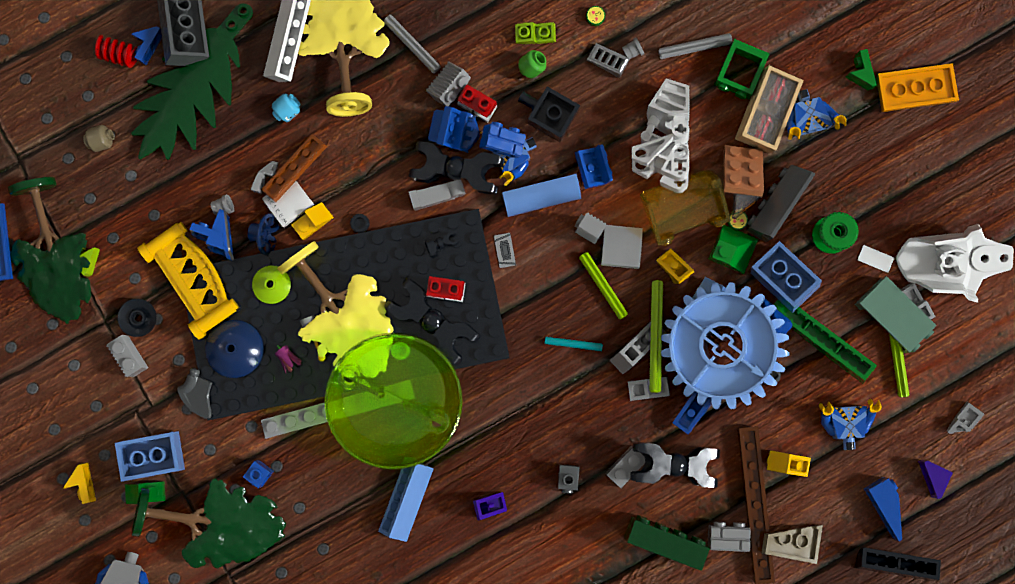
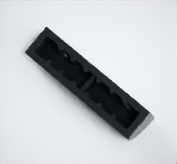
M864 547L859 550L856 557V569L928 581L940 580L941 560Z

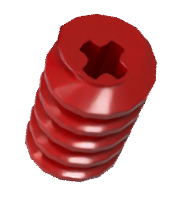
M99 35L95 45V54L100 60L104 59L107 62L111 61L113 64L118 63L120 66L132 68L137 62V59L134 57L138 46L133 50V45L129 43L126 47L124 41L118 46L117 39H114L111 43L110 37H107L104 41V36Z

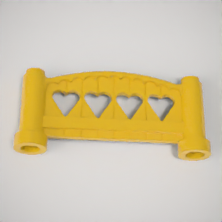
M180 222L174 224L149 243H143L137 249L148 263L154 259L156 260L195 319L188 324V327L194 336L200 340L206 336L207 331L236 312L239 306L233 298L227 299L224 286L215 267L204 252L185 236L188 230ZM178 244H182V250L187 252L186 257L171 258L175 247ZM192 259V265L197 267V271L195 273L181 274L186 261ZM201 274L203 281L207 282L206 288L191 289L196 276ZM212 290L213 296L217 297V302L215 304L201 305L206 292Z

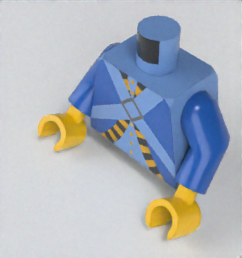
M806 89L799 91V102L793 106L786 129L789 133V140H792V137L800 139L801 135L828 129L833 123H835V129L838 130L840 129L839 123L846 126V117L839 115L825 101H822L820 97L810 99L809 92Z
M533 137L525 140L521 157L512 158L493 152V154L505 159L503 166L500 168L503 174L499 177L500 179L502 177L506 178L505 186L521 177L529 166L530 156L528 151L537 147Z
M869 399L868 409L867 406L833 407L830 402L824 408L821 403L819 404V408L822 411L821 425L833 439H843L844 450H855V438H863L868 433L877 412L882 408L881 403L878 400L877 404L873 405L872 399Z

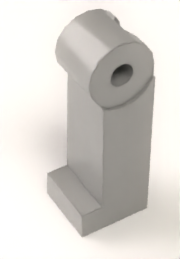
M455 180L409 192L415 211L447 202L466 194L462 180Z

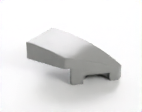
M272 161L258 172L251 187L254 193L262 194L263 191L261 189L265 185L266 178H272L276 174L278 162Z
M967 401L951 422L947 432L949 434L962 431L970 432L984 416V413Z

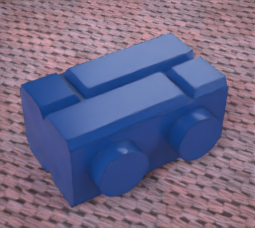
M492 122L484 126L479 147L508 157L518 158L522 156L526 135L520 133V129L513 127L506 129L503 128V124Z

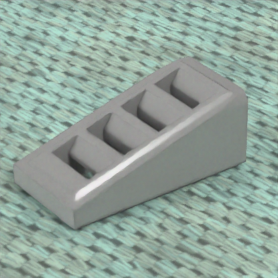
M597 43L587 58V61L618 78L621 77L630 60ZM598 50L601 51L598 59H595L594 57ZM606 54L608 55V57L603 63L601 62L603 56ZM611 57H612V58H614V61H613L612 65L610 66V65H608V63H609V61H610V59H611ZM619 61L621 62V64L618 67V69L614 68L617 62Z

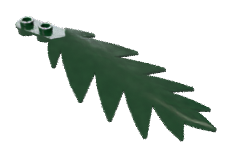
M245 3L237 5L217 29H205L209 52L208 59L162 73L147 80L148 84L171 90L161 92L133 106L134 110L157 112L143 121L131 133L132 136H144L138 156L139 160L153 153L160 146L166 159L169 160L175 147L177 125L191 148L196 150L197 130L194 106L212 128H216L215 108L210 83L230 106L232 80L228 55L236 67L239 68V53L233 39L253 16V9L250 5Z

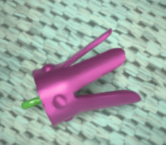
M277 345L279 350L275 355L281 361L285 374V367L289 372H292V361L297 365H301L302 361L289 350L287 345L282 348Z

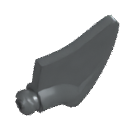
M191 368L185 383L177 388L178 394L183 403L192 412L205 419L211 418L209 393L212 382L199 376V369Z

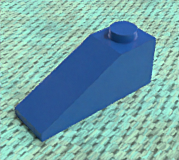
M695 391L677 415L673 424L689 434L712 405L711 397H708L706 402L700 405L697 403L698 392Z
M882 477L863 489L892 538L896 541H901L899 494L896 491L898 487L892 479Z

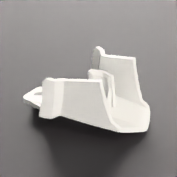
M979 224L969 226L964 233L909 238L898 252L896 262L908 282L921 285L933 293L964 294L968 300L978 302L976 292L983 279L1012 269L1014 249L1010 245L985 238L982 228ZM1004 254V259L1000 260L1001 255ZM982 255L988 256V258L981 261Z

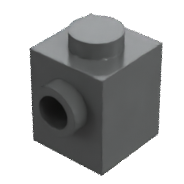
M559 464L558 489H562V493H573V490H578L579 466Z

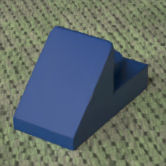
M157 26L131 34L134 38L143 42L142 45L137 47L134 58L144 65L148 64L162 39L161 29Z

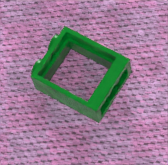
M734 39L714 85L718 86L717 88L721 91L735 93V96L740 99H749L755 90L770 53ZM734 53L759 63L749 88L723 78Z

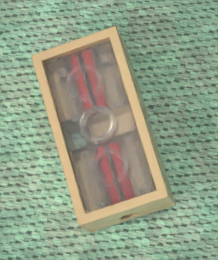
M770 65L764 68L735 139L763 150L768 154L776 151L804 80Z

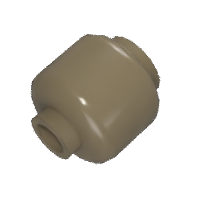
M98 125L86 130L83 136L84 144L94 152L111 148L114 134L106 126Z

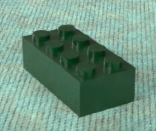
M637 515L636 518L631 516L624 535L627 543L700 571L704 567L710 550L705 545L706 542L703 539L692 536L690 539L687 537V534L680 530L674 529L673 532L669 531L666 525L655 522V525L651 524L648 518Z

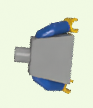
M127 552L124 562L114 560L112 564H108L97 575L95 584H149L143 568L136 565L139 555Z

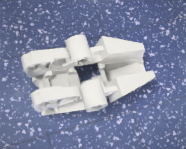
M666 78L648 105V126L646 131L641 133V144L632 147V171L646 179L656 172L662 174L663 176L660 180L662 187L675 193H683L688 188L689 148L687 143L689 140V85ZM656 128L666 134V136L660 137L653 134V131ZM638 150L646 152V154L639 157L635 155ZM639 163L640 165H644L646 167L640 170L637 169L635 165ZM678 163L682 164V170H678ZM677 181H681L683 183L681 187H678Z

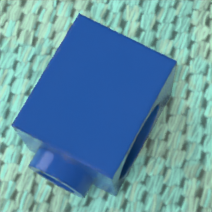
M256 460L249 467L243 478L255 487L261 488L274 471L260 460Z

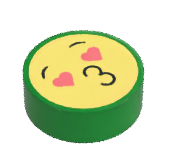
M599 6L589 8L586 14L587 22L592 26L601 25L605 19L604 10Z
M740 211L732 212L728 217L729 227L735 230L743 229L748 222L745 213L737 218Z

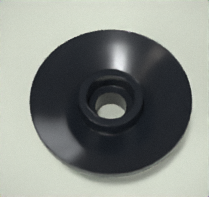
M143 299L127 301L122 305L118 313V324L121 330L132 337L147 335L153 330L157 321L154 307ZM138 315L142 316V320L140 322H138L136 319Z

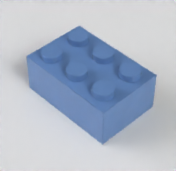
M780 241L751 267V274L792 313L820 288L822 282Z
M179 431L115 443L121 482L185 470Z

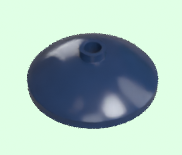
M229 320L217 325L209 334L205 345V354L209 365L218 374L229 378H239L253 372L260 364L264 353L263 340L257 329L251 324L240 320ZM230 345L235 347L233 352L229 351Z

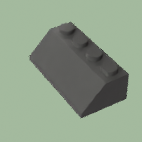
M157 0L165 65L186 66L208 59L209 52L202 1Z
M790 165L788 168L784 167L778 175L780 178L778 183H773L768 190L770 195L767 200L763 199L758 205L759 212L757 215L753 214L747 222L749 225L747 231L765 243L773 239L815 176V173L794 165Z

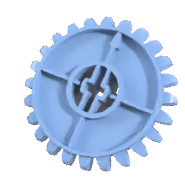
M717 282L712 284L711 293L707 294L704 288L698 287V298L694 300L689 295H685L683 300L686 307L682 309L674 306L672 310L677 316L676 320L665 321V325L672 329L671 334L661 336L662 341L669 343V348L662 350L661 356L671 357L672 362L665 366V370L667 372H677L672 381L674 385L687 384L683 393L686 397L691 396L695 391L698 392L697 403L703 405L708 397H711L714 409L720 408L722 399H726L730 409H735L737 397H740L745 405H751L750 392L753 391L759 397H765L766 394L761 385L763 383L771 386L777 385V381L770 373L772 371H785V367L776 362L777 357L789 356L788 351L778 348V343L789 340V336L776 332V329L784 325L785 321L783 319L771 320L770 316L776 311V306L769 305L762 308L761 305L765 296L758 294L751 300L749 298L751 288L745 286L739 294L736 293L735 283L733 282L728 283L725 292H721ZM724 327L733 328L730 334L734 336L739 334L743 342L742 350L736 346L738 341L733 336L724 333L722 335L717 330ZM714 334L725 342L729 339L728 345L740 354L739 358L725 350L720 352L722 346L710 338L711 335ZM708 342L712 346H714L712 348V351L717 356H710L708 351ZM719 357H728L734 361L727 365L717 363L720 359Z

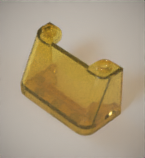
M710 170L689 175L688 188L683 193H675L660 185L643 191L640 194L642 205L658 246L669 245L674 239V234L702 224L709 223L715 227H721L726 222L731 221L721 179ZM677 181L678 187H681L683 183L681 181Z

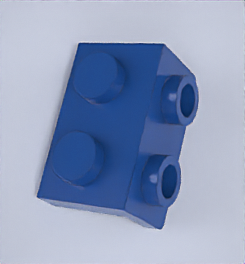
M603 144L595 148L575 152L585 189L603 186L613 181L612 170L609 167L607 153L604 150Z

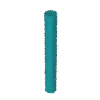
M545 337V344L595 351H602L603 347L601 343Z

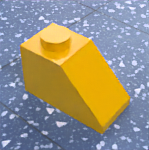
M770 451L767 459V470L808 477L811 458Z

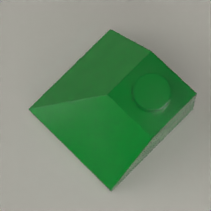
M723 224L708 260L744 274L758 239Z

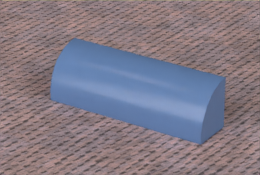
M577 174L505 191L502 192L507 216L510 217L581 199V191Z
M405 458L378 532L389 538L407 542L434 468Z

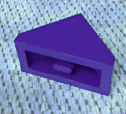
M919 460L918 463L931 497L936 499L942 498L953 472L927 460Z
M503 492L473 500L477 520L507 511Z

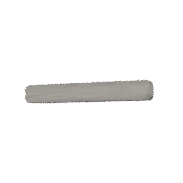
M388 15L384 19V23L432 73L435 74L439 71L441 67L435 59L392 15Z
M728 33L663 47L658 50L660 59L730 45L732 43V36Z

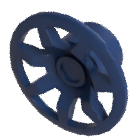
M268 213L262 217L260 223H251L248 228V239L251 242H257V247L263 255H269L270 251L275 249V245L271 247L269 241L272 243L277 241L275 237L271 236V233L279 229L276 217Z

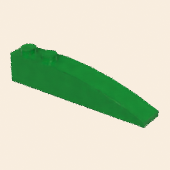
M779 300L774 303L777 310L791 321L792 329L862 384L877 366L875 363L800 307L792 313Z

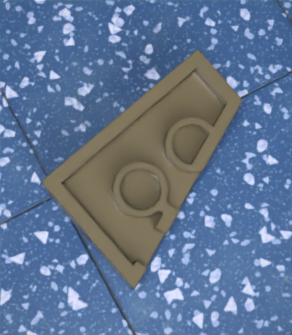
M823 525L764 534L762 554L817 564Z

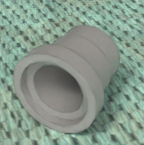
M634 38L632 42L622 47L626 57L629 59L638 55H644V51L637 38Z
M226 194L222 198L211 202V209L215 215L218 214L219 209L230 214L234 212V205L230 196Z

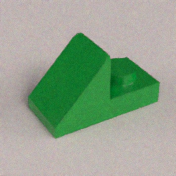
M868 49L860 50L854 58V64L858 70L850 72L845 77L869 91L877 86Z
M164 481L125 484L126 504H137L141 488L149 489L148 502L166 501Z

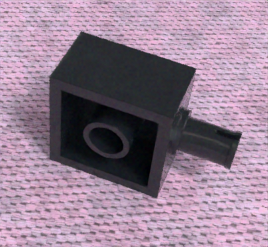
M548 86L539 99L534 98L525 91L522 92L518 99V102L532 109L527 124L558 142H561L580 108L579 104Z

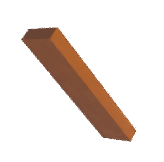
M311 134L261 190L274 202H277L327 146Z

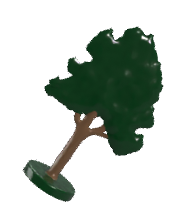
M55 177L36 178L10 185L8 191L12 196L31 194L40 227V235L35 241L29 243L18 239L12 246L10 252L11 262L15 266L22 263L17 279L29 288V294L32 296L35 304L48 314H52L54 317L69 324L70 320H77L81 314L80 300H84L88 304L91 298L89 279L80 277L82 269L89 268L90 265L86 257H80L82 249L86 248V234L79 232L76 235L63 236L59 239L57 235L50 231L39 192L55 187L57 185ZM43 239H45L47 244L46 251L40 249Z
M212 479L209 483L210 488L204 502V508H200L192 514L148 508L150 491L149 489L141 488L131 535L140 536L146 517L184 523L192 530V541L181 551L185 561L191 567L199 568L206 565L204 559L208 557L211 560L212 566L218 569L231 561L236 563L242 561L249 562L251 559L266 552L275 542L285 537L283 530L286 527V522L282 517L270 513L274 508L278 507L272 499L256 495L251 503H248L246 498L243 497L246 492L244 487L236 488L230 494L225 488L227 484L222 479L220 481ZM195 523L206 524V531L201 532L198 530Z

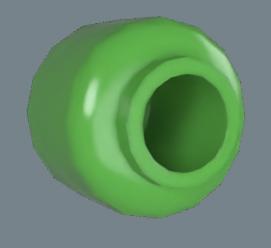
M531 50L522 56L518 63L521 74L531 79L541 74L546 69V57L544 54Z

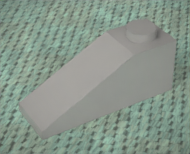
M651 322L610 359L612 364L622 374L632 368L650 350ZM662 328V335H664L666 331Z

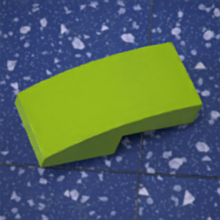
M530 22L515 24L516 43H556L555 23L535 24Z

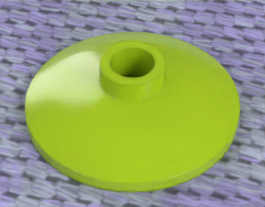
M278 266L263 267L253 278V292L264 303H279L290 292V277L287 272L280 274L277 270ZM268 281H273L271 288L267 286Z

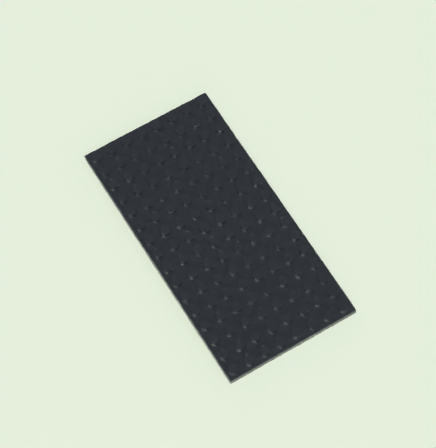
M479 209L316 242L318 249L305 258L307 265L328 291L335 294L348 289V284L353 275H366L373 277L377 282V291L370 292L371 296H383L386 298V302L394 301L400 306H405L410 301V293L403 286L405 278L412 279L424 288L426 293L429 276L464 281L466 284L463 302L445 300V298H430L426 295V301L432 307L431 309L440 311L445 320L447 319L451 323L465 322L480 334L478 341H471L464 336L456 338L454 348L462 357L459 365L452 363L440 353L438 339L433 336L434 333L424 331L420 322L417 323L413 319L398 320L387 310L385 316L390 318V323L393 327L392 344L398 340L406 341L410 346L408 357L396 359L392 356L390 350L386 371H380L374 378L365 377L362 371L355 369L353 378L344 376L333 366V362L338 356L336 353L327 352L325 355L326 359L319 361L314 341L311 340L308 343L302 341V337L298 336V332L303 328L300 320L313 315L315 317L320 315L322 304L320 296L304 277L300 269L294 266L287 271L291 281V289L288 296L279 303L267 304L260 301L252 289L253 278L261 268L266 266L279 267L309 244L270 251L269 255L261 253L236 258L233 261L227 260L212 263L222 281L227 299L233 298L239 306L236 312L219 324L229 320L244 321L256 328L262 337L264 345L263 357L253 372L239 378H229L218 374L209 365L205 354L206 340L216 326L207 331L206 336L200 340L191 332L197 367L200 370L199 376L212 382L209 393L211 418H208V421L510 358ZM449 232H456V234L449 236L451 242L459 240L456 245H445L441 249L438 247L436 248V255L429 256L424 240L432 238L435 241L438 237H445ZM197 267L183 269L181 274L195 273ZM201 274L196 276L191 289L206 288L207 282L203 281ZM268 281V288L273 286V281ZM212 290L206 292L201 305L215 304L217 302V297L213 296ZM332 300L336 307L342 308L344 306V301ZM187 309L188 319L190 323L195 319ZM230 345L229 351L233 352L235 347ZM277 345L280 348L287 345L289 350L302 361L301 365H297L292 361V372H289L285 367V374L281 361L275 355L279 350Z

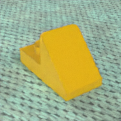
M321 202L305 210L306 214L291 225L304 241L334 217Z
M669 249L656 260L658 265L670 275L674 284H680L694 273V270L672 249Z
M80 464L76 467L63 488L78 485V498L82 501V504L96 501L89 464Z

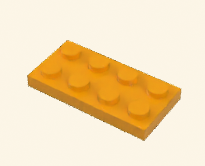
M953 63L879 73L876 75L882 112L959 101Z

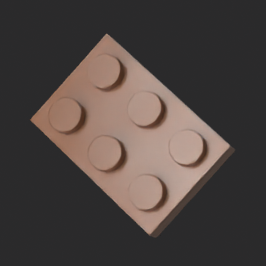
M725 145L723 150L724 192L762 197L764 193L763 150Z

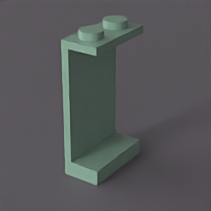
M887 276L880 278L855 303V306L860 310L865 309L903 347V353L915 352L921 346L919 343L923 339H928L934 333L933 329L937 326Z

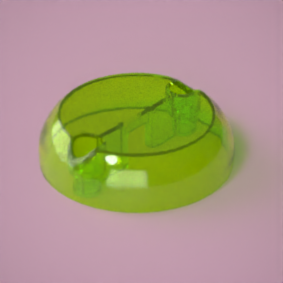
M391 332L377 334L353 345L342 355L332 369L325 391V413L329 427L338 443L359 461L382 469L413 467L434 457L454 435L462 413L461 384L450 360L435 345L425 339L407 333ZM344 376L353 380V382L345 381ZM432 420L440 424L441 426H434L432 424Z

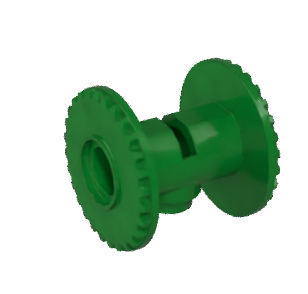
M831 213L815 224L812 231L813 242L822 252L828 254L838 253L851 247L856 242L859 232L858 225L854 218L847 213Z

